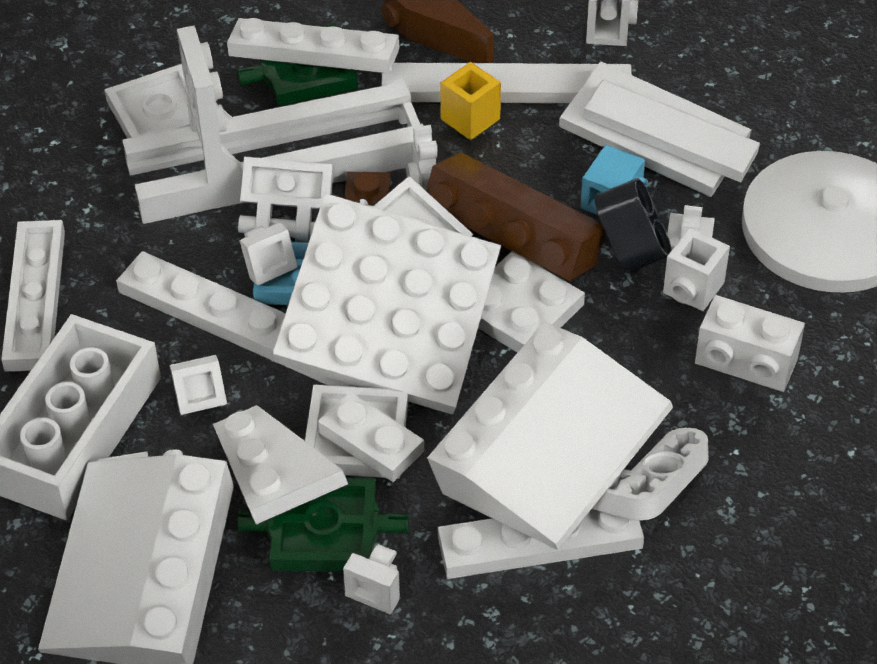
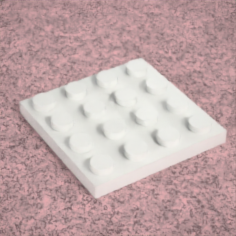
M325 193L277 338L272 361L358 387L408 392V402L453 415L501 245Z

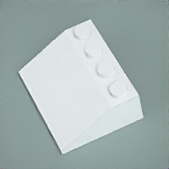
M544 322L427 459L442 494L559 550L671 411L673 406L669 399L583 337Z
M175 454L88 462L38 648L40 653L116 664L194 663L234 488L226 461Z

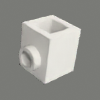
M689 228L667 256L663 293L673 297L680 303L688 304L704 311L725 282L730 246Z

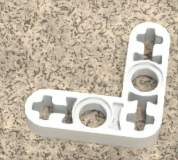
M679 428L670 431L631 471L623 469L592 509L639 521L657 517L707 464L709 460L707 435L695 428Z

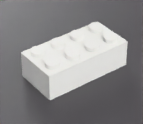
M71 314L0 414V496L67 521L76 508L88 462H98V459L110 457L161 379L155 343Z

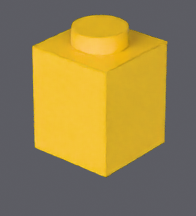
M470 61L440 82L441 120L469 140H472L500 120L501 82Z

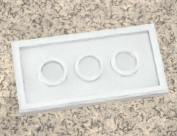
M600 61L561 115L559 127L602 147L608 145L645 159V167L712 197L725 176L583 118L584 108L601 81L606 80L744 137L750 138L751 129Z

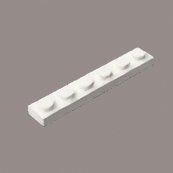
M143 251L116 280L119 293L272 360V354L286 313ZM286 366L329 386L357 387Z

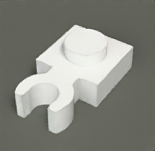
M431 125L413 128L412 162L406 163L407 177L410 176L425 191L432 166L436 164L437 143L432 141Z

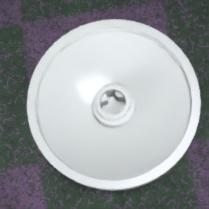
M812 151L785 157L766 167L750 184L746 192L742 212L744 237L753 254L778 276L809 289L844 293L877 287V163L842 152Z

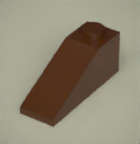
M383 0L381 12L385 22L390 27H395L407 40L468 62L494 63V34L458 0Z

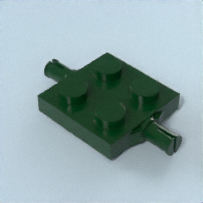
M330 24V25H325V26H321V27H332V26L337 27V26H336V24ZM261 59L260 65L236 69L240 87L264 81L272 90L278 107L358 89V77L354 69Z
M346 478L347 485L258 524H255L250 511H239L238 531H268L271 541V571L344 572L343 568L352 553L367 559L370 558L379 533L408 534L409 513L380 514L375 501L376 479Z

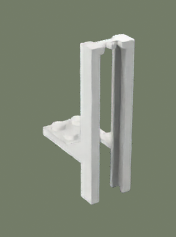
M195 26L177 29L190 126L123 139L126 163L130 176L204 160L205 170L135 184L140 215L143 224L243 203L240 201L244 162H239L231 154L393 120H399L400 124H407L406 128L263 157L266 159L333 164L332 183L346 181L347 172H388L406 168V163L412 162L413 128L423 126V124H420L411 103V94L405 81L232 117L222 108L221 104L218 105L216 103L217 99L223 98L218 72L209 73L208 70L213 69L208 42L200 43Z

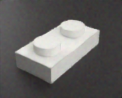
M350 391L318 420V429L321 435L392 482L424 452V439Z

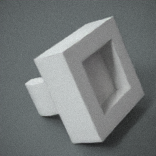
M688 205L684 206V214L670 213L667 234L672 250L689 228L712 238L715 218L701 217L703 207Z
M281 223L266 229L260 226L244 233L245 238L239 240L249 277L257 286L298 268L288 229Z
M216 355L169 365L181 415L227 404L219 361Z
M378 544L372 551L369 559L352 553L343 568L345 596L391 614L400 599L399 571H397L396 565L391 564L396 556V551Z

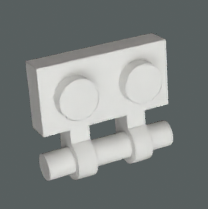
M244 157L240 201L257 204L256 217L240 215L238 232L247 233L260 226L266 229L281 223L288 229L289 236L295 238V242H309L315 222H312V209H320L324 194L331 195L333 164ZM273 205L297 207L296 220L272 218Z

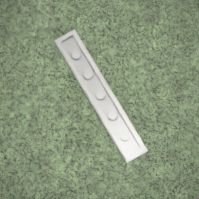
M394 63L390 73H382V86L405 81L411 94V102H441L440 82L468 63ZM474 63L501 82V103H571L598 65ZM608 64L632 75L631 64Z

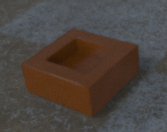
M347 172L344 199L360 203V199H364L368 205L374 206L390 193V172Z

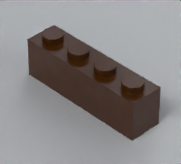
M461 152L432 166L426 192L465 227L569 281L597 264L606 235L602 223Z

